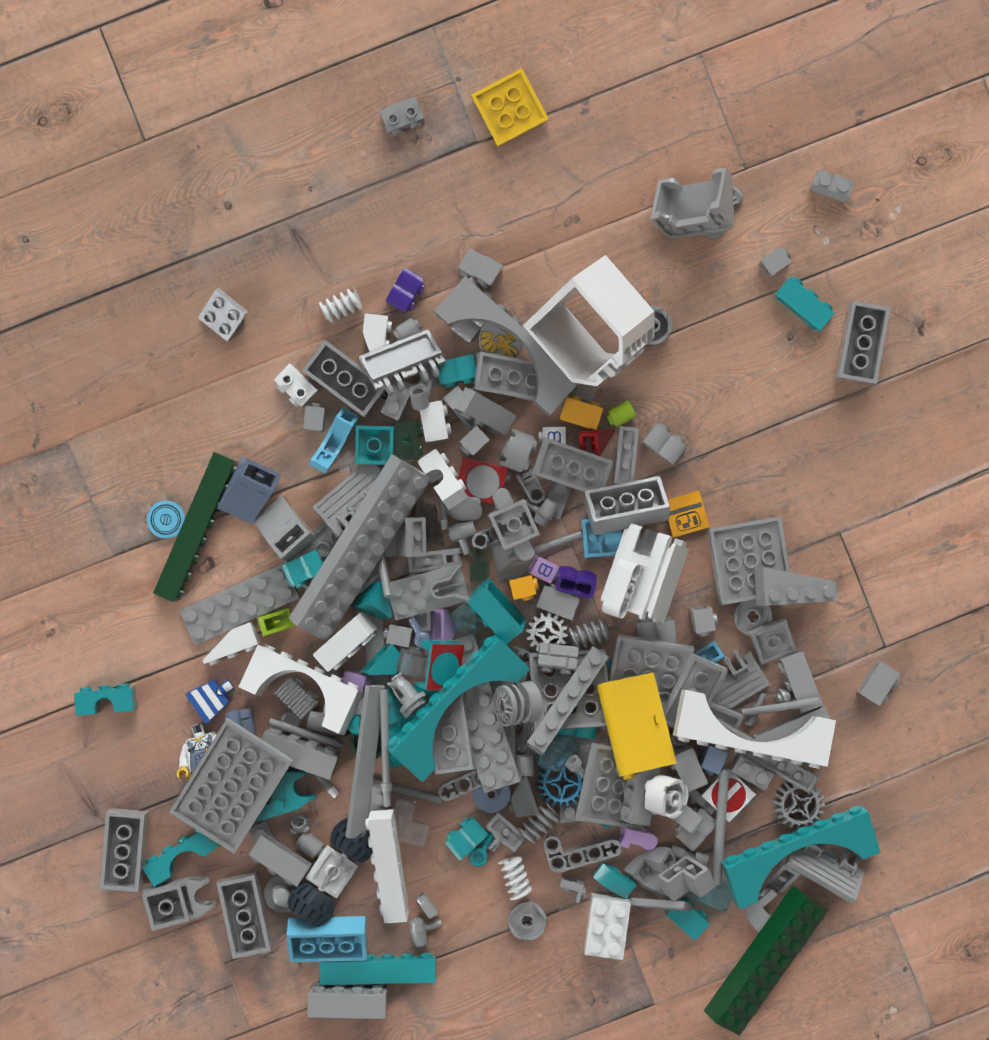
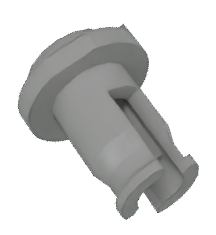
M403 673L395 675L391 679L392 682L387 684L403 705L400 712L405 718L415 714L426 704L427 694L424 691L418 693L410 682L403 677Z

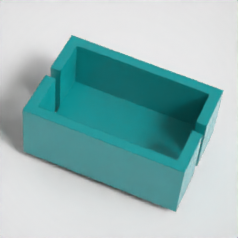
M489 577L471 592L467 601L469 603L468 607L473 613H478L482 623L487 628L490 627L494 634L506 645L524 630L527 619Z

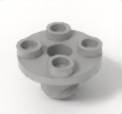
M276 875L268 881L265 887V901L274 911L287 913L291 911L287 906L289 894L295 885H288L283 881V877Z

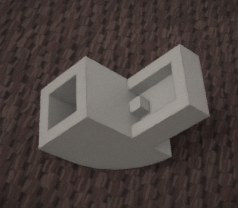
M770 886L767 888L763 887L760 890L757 903L743 908L747 919L758 932L770 918V915L763 907L777 896Z

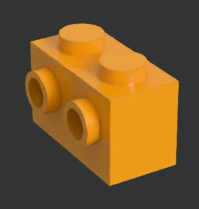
M571 395L570 398L566 397L559 420L593 431L597 430L603 408L599 407L600 404L589 401V403L581 402L582 398Z
M529 574L509 579L514 600L522 598V601L534 599L533 595H536V590L539 589L536 577L532 578V575Z

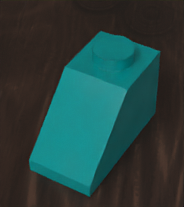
M385 644L361 669L360 673L365 675H395L403 670V665L407 660L393 645Z

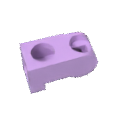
M622 827L618 837L621 846L629 848L631 843L640 845L646 850H652L658 842L657 837L648 828L641 830Z

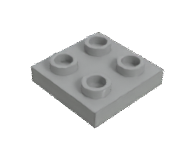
M217 288L198 319L228 342L245 323L248 311L221 289Z

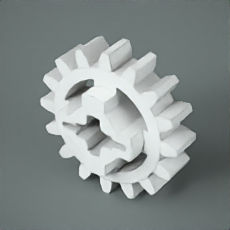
M540 612L539 618L534 615L535 621L528 622L531 628L526 629V632L530 633L526 638L527 640H532L530 643L531 647L536 645L535 650L537 652L539 651L540 643L535 639L534 635L540 636L542 643L550 644V641L554 638L558 639L552 644L566 643L562 638L568 637V634L563 632L567 629V626L561 625L564 620H557L558 615L555 614L551 617V613L548 612L547 616H544ZM544 621V624H542L540 627H536L537 624ZM552 621L558 625L559 630L552 627ZM546 628H549V631L552 633L548 634L547 637H545V635L541 632L546 631Z

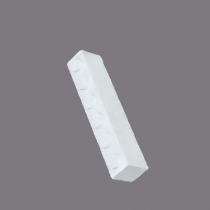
M394 809L371 811L369 818L366 819V829L370 831L368 842L369 847L373 850L371 862L376 868L374 880L378 882L377 898L381 899L380 916H383L384 923L407 922L410 911Z

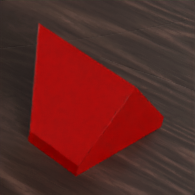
M615 430L578 432L579 449L600 456Z

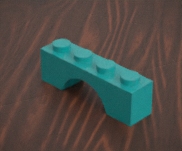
M195 829V834L190 837L188 834L177 840L179 843L174 847L170 844L162 849L161 855L156 857L154 854L146 859V864L142 869L155 887L174 874L173 862L179 853L193 851L204 857L220 847V845Z

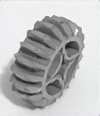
M784 781L783 783L786 787L784 789L781 786L778 787L781 793H774V796L779 799L773 800V804L779 806L774 807L773 810L774 812H779L776 817L778 819L783 818L781 821L783 825L788 823V827L792 828L795 824V828L799 829L801 824L803 827H808V822L810 825H814L812 821L814 818L817 821L820 820L817 814H824L819 808L825 807V803L819 801L825 798L823 795H819L821 793L820 788L815 789L816 784L810 794L801 796L797 795L794 791L800 788L792 783L789 785ZM789 794L791 801L787 808L784 809V802ZM794 797L801 801V807L803 808V810L797 806L796 799ZM813 798V808L809 813L807 810V805L811 802V799ZM791 812H801L804 817L793 818L788 816V814Z

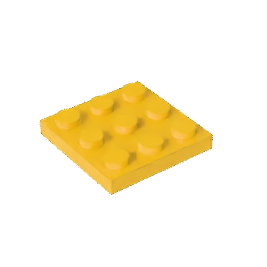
M522 68L471 95L497 147L549 121Z

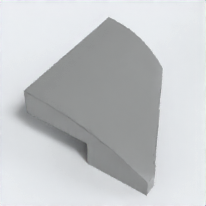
M309 712L305 729L339 737L344 736L322 726L325 713Z

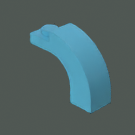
M342 407L336 415L323 443L311 458L310 466L324 474L327 473L348 441L359 419V415Z

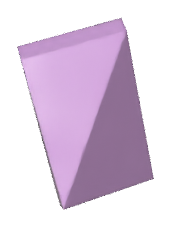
M447 609L431 611V639L452 640L460 629L459 625Z

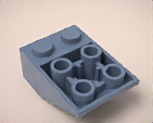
M242 456L218 509L252 524L272 495L281 474Z

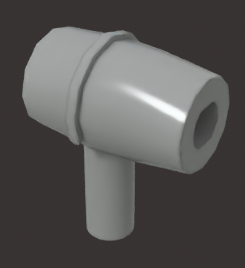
M547 498L539 507L530 500H525L528 509L535 513L534 522L541 527H546L550 520H552L558 504Z
M473 521L456 523L448 527L449 538L452 541H459L463 555L470 554L466 538L476 534Z
M422 917L412 918L409 921V933H411L414 946L421 947L428 943L427 931L442 927L441 920L425 923Z

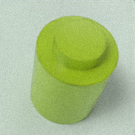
M628 400L607 410L608 415H606L611 426L615 425V427L637 417Z

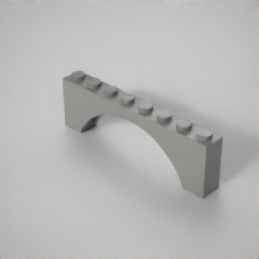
M465 276L434 310V314L447 326L460 322L479 321L498 326L513 335L526 349L535 368L537 393L534 404L550 416L578 383H573L569 380L530 333L521 327L522 323L515 316L511 318L507 314L508 310L499 303L497 305L492 301L493 297L486 290L482 292L478 288L479 284L470 277L468 279Z

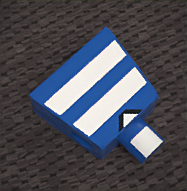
M214 679L187 692L185 695L205 724H207L231 701L227 694L234 690L235 687L229 679L221 685Z

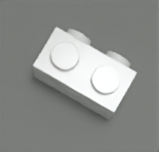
M290 363L274 379L277 383L275 387L283 394L287 392L291 396L289 400L296 407L300 405L304 408L319 392Z

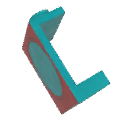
M422 640L421 648L429 650L425 682H416V686L423 688V691L428 693H434V690L440 691L443 688V684L448 679H451L456 674L458 668L462 666L465 644L455 640Z

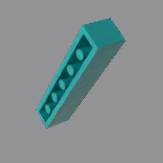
M424 952L420 955L402 953L401 956H393L392 953L374 956V954L369 953L367 954V960L320 962V985L436 983V955H432L429 952Z

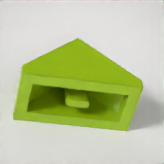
M286 608L258 617L262 635L266 636L293 627L294 623L289 618L291 615L290 609Z

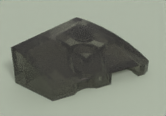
M416 501L413 505L411 518L426 517V543L444 547L445 541L442 538L440 530L442 528L438 521L436 505Z

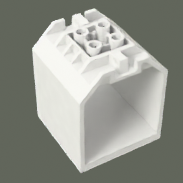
M605 255L574 276L523 327L571 382L598 386L609 376L611 378L615 377L643 353V347L654 338V310ZM580 292L619 337V351L616 354L606 353L565 306L576 293Z

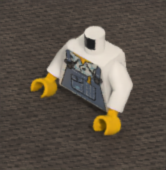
M202 723L191 726L194 737L187 739L182 747L179 758V770L177 771V777L180 781L183 774H186L187 780L190 779V774L187 770L189 769L191 772L197 768L217 735L214 731L205 733Z

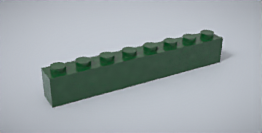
M213 452L153 594L172 602H177L178 599L181 600L185 593L183 587L192 577L193 572L191 569L193 564L196 565L201 555L199 550L201 546H205L208 540L206 534L208 529H212L216 519H214L216 511H220L218 506L229 485V480L237 468L236 464L238 461Z

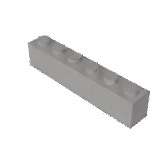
M592 646L527 741L526 745L541 756L544 754L608 660V656Z

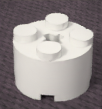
M662 774L655 776L645 784V809L668 818L678 817L683 812L680 811L682 806H686L688 801L687 786L682 783V780Z

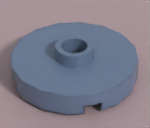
M509 786L494 790V797H489L488 793H484L483 787L473 790L474 803L484 812H500L510 801L511 792Z

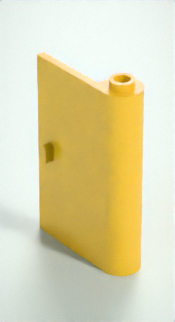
M654 672L597 685L619 777L627 780L635 778V773L677 764Z

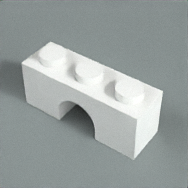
M434 449L417 461L423 472L430 477L431 483L443 478L441 483L435 486L434 489L448 510L468 498L464 491L467 487L461 479L457 481L455 477L458 474L453 466H447L450 462L444 453L440 455L437 449Z

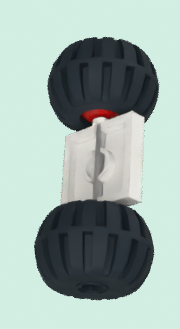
M348 818L340 821L331 833V844L340 850L341 853L327 845L305 877L318 887L316 888L308 882H301L289 894L288 908L301 919L316 927L325 924L334 912L335 902L324 891L337 898L358 868V865L347 857L358 863H363L369 860L373 853L372 848L369 847L368 839L370 832L367 829L366 834L362 838H360L362 833L356 838L349 839L346 837Z

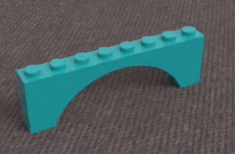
M495 634L492 637H488L484 641L483 646L470 656V660L465 665L460 666L456 674L443 684V688L431 696L425 707L420 708L416 712L415 717L402 727V731L389 740L386 746L387 749L423 782L436 769L433 758V738L438 722L448 706L468 689L485 682L503 680L518 683L530 668Z
M861 805L853 806L846 812L836 813L826 820H818L814 825L801 827L796 832L783 834L776 840L763 842L761 846L756 848H748L741 854L728 856L726 860L721 861V865L733 902L739 909L757 903L761 887L770 871L787 855L806 846L815 844L839 845L852 850L863 860L881 853L869 812Z

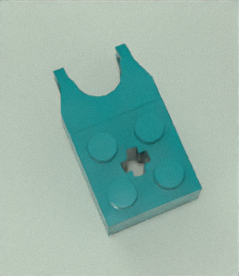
M296 769L287 770L271 795L272 798L266 803L254 823L300 809L307 802L316 799V793L303 794L296 788V780L308 774V772Z

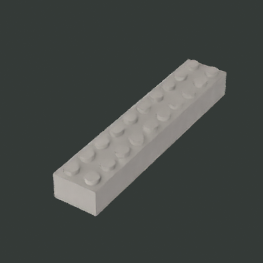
M392 454L290 615L289 618L297 627L325 641L329 640L427 485L430 477Z

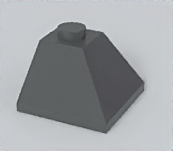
M521 776L522 781L516 784L511 794V802H508L511 813L515 812L516 817L539 814L528 776Z

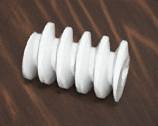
M354 286L353 293L349 289L346 290L347 296L340 292V299H337L335 296H332L333 302L325 299V306L319 302L325 318L331 323L334 322V316L340 320L341 313L344 316H348V310L355 313V306L362 310V303Z
M518 856L505 858L498 862V864H504L500 871L507 872L502 876L503 879H509L505 886L512 887L507 892L514 893L510 900L520 899L532 891V887L528 885L529 879L525 878L527 872L523 871L525 866L520 864L522 858Z

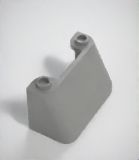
M719 168L713 172V180L684 186L677 179L671 177L658 180L650 220L666 237L673 239L731 230L734 224L731 173L727 168Z

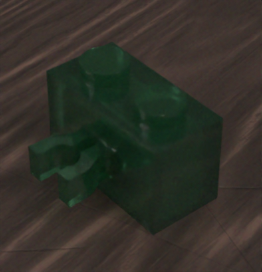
M418 421L395 422L396 457L403 461L419 460L420 456H423V444H419V437H423L422 425H419Z

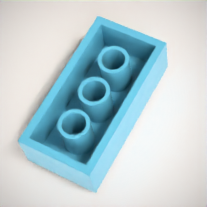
M366 916L331 917L325 924L317 927L301 918H288L286 936L290 962L367 960L368 937Z

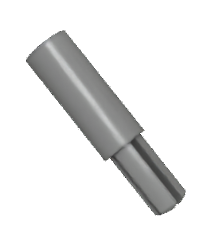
M760 693L753 707L762 706L766 694ZM758 715L748 716L745 724L753 727Z

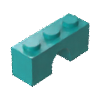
M129 683L118 684V688L102 685L99 686V689L91 690V686L80 687V691L74 693L76 716L98 713L99 702L102 698L112 701L114 713L137 709L135 686H130Z

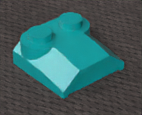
M355 426L354 464L385 465L390 456L394 455V426Z

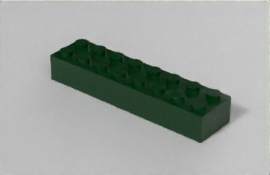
M792 885L703 1011L716 1024L740 1036L829 910L815 898Z

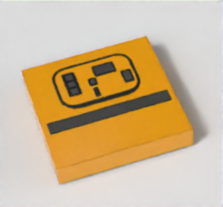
M699 490L667 499L670 506L669 520L667 521L673 538L710 527Z

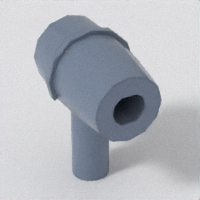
M415 617L408 620L415 633L414 644L418 648H421L422 640H432L428 632L422 631Z

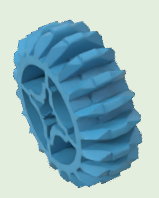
M562 755L561 761H558V757L554 756L555 763L548 759V767L544 764L541 765L545 771H538V775L542 776V778H536V782L542 783L537 786V790H543L540 796L544 797L547 795L545 798L547 803L553 799L552 806H555L558 801L560 808L563 807V802H566L567 807H570V800L577 804L575 797L580 798L581 793L579 792L582 789L583 778L576 771L574 772L578 779H573L566 775L564 755ZM560 767L557 776L547 778L553 769ZM563 773L564 779L568 781L564 782L561 790L560 783H557V781H560ZM546 784L556 786L559 792L558 796L551 793ZM577 785L571 794L564 796L566 788Z

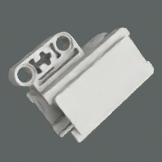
M631 523L629 528L624 529L601 597L603 602L602 611L620 619L624 618L628 611L639 615V618L645 620L646 614L649 612L648 618L659 624L666 619L689 550L685 548L686 542L675 539L671 548H669L673 537L645 528L643 534H641L642 527Z

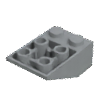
M282 495L254 520V523L268 544L286 562H290L317 538Z

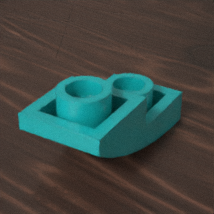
M602 862L592 875L600 884L625 899L637 886L636 880L620 874L618 868Z

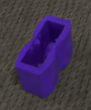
M404 268L385 302L404 313L408 310L411 312L416 304L414 298L417 293L421 295L426 286L423 284L425 280Z
M560 566L555 588L563 593H575L580 597L592 598L596 588L597 575L587 570L578 571L571 566Z

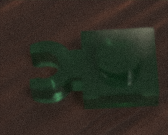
M473 549L472 555L475 558V562H470V581H485L489 577V562H484L487 551L483 549V555L477 556L476 549Z

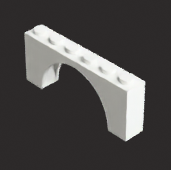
M265 644L264 647L257 645L239 687L254 695L262 696L266 688L278 677L292 672L306 673L318 683L325 698V717L322 726L338 734L345 735L364 693L358 690L359 686L348 682L346 685L341 682L342 678L333 674L329 677L325 675V670L316 666L314 669L308 667L309 663L298 659L296 662L291 659L292 655L283 651L281 654L276 653V648Z

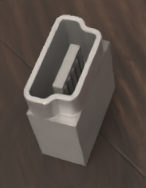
M426 892L417 896L418 903L429 919L438 914V908Z

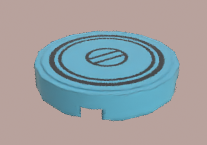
M160 501L150 508L147 515V524L155 536L172 538L178 535L186 515L179 504L173 501Z

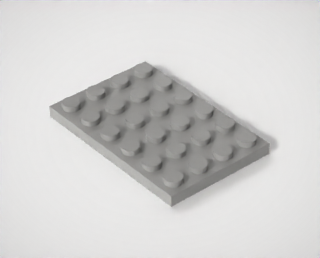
M227 718L169 813L235 854L290 767L293 759Z

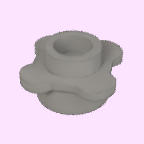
M302 815L295 816L291 820V833L293 835L302 832L307 833L309 831V818Z

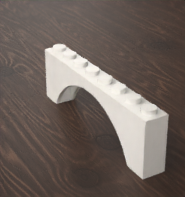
M682 689L673 735L678 736V740L683 742H689L690 739L697 740V744L703 746L713 743L716 744L715 748L727 750V747L735 748L734 752L746 754L747 750L752 751L753 756L764 758L765 754L772 755L773 760L783 761L784 758L791 759L790 763L802 765V762H807L809 767L821 769V765L828 767L836 720L811 716L802 728L785 738L768 742L749 741L731 733L716 719L709 708L704 693Z

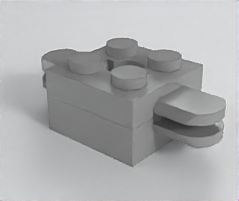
M497 489L492 496L497 510L489 513L488 516L503 550L513 547L519 559L524 561L530 560L535 555V549L530 539L540 534L524 499L514 503L507 489Z

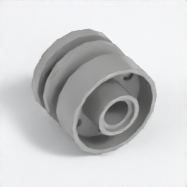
M525 681L515 685L508 684L507 686L502 685L496 688L494 693V709L499 722L503 726H512L520 723L535 722L540 719L542 714V698L536 684L532 681Z

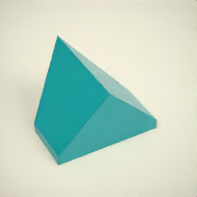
M381 580L370 584L350 606L379 620L393 617L389 598L384 597Z

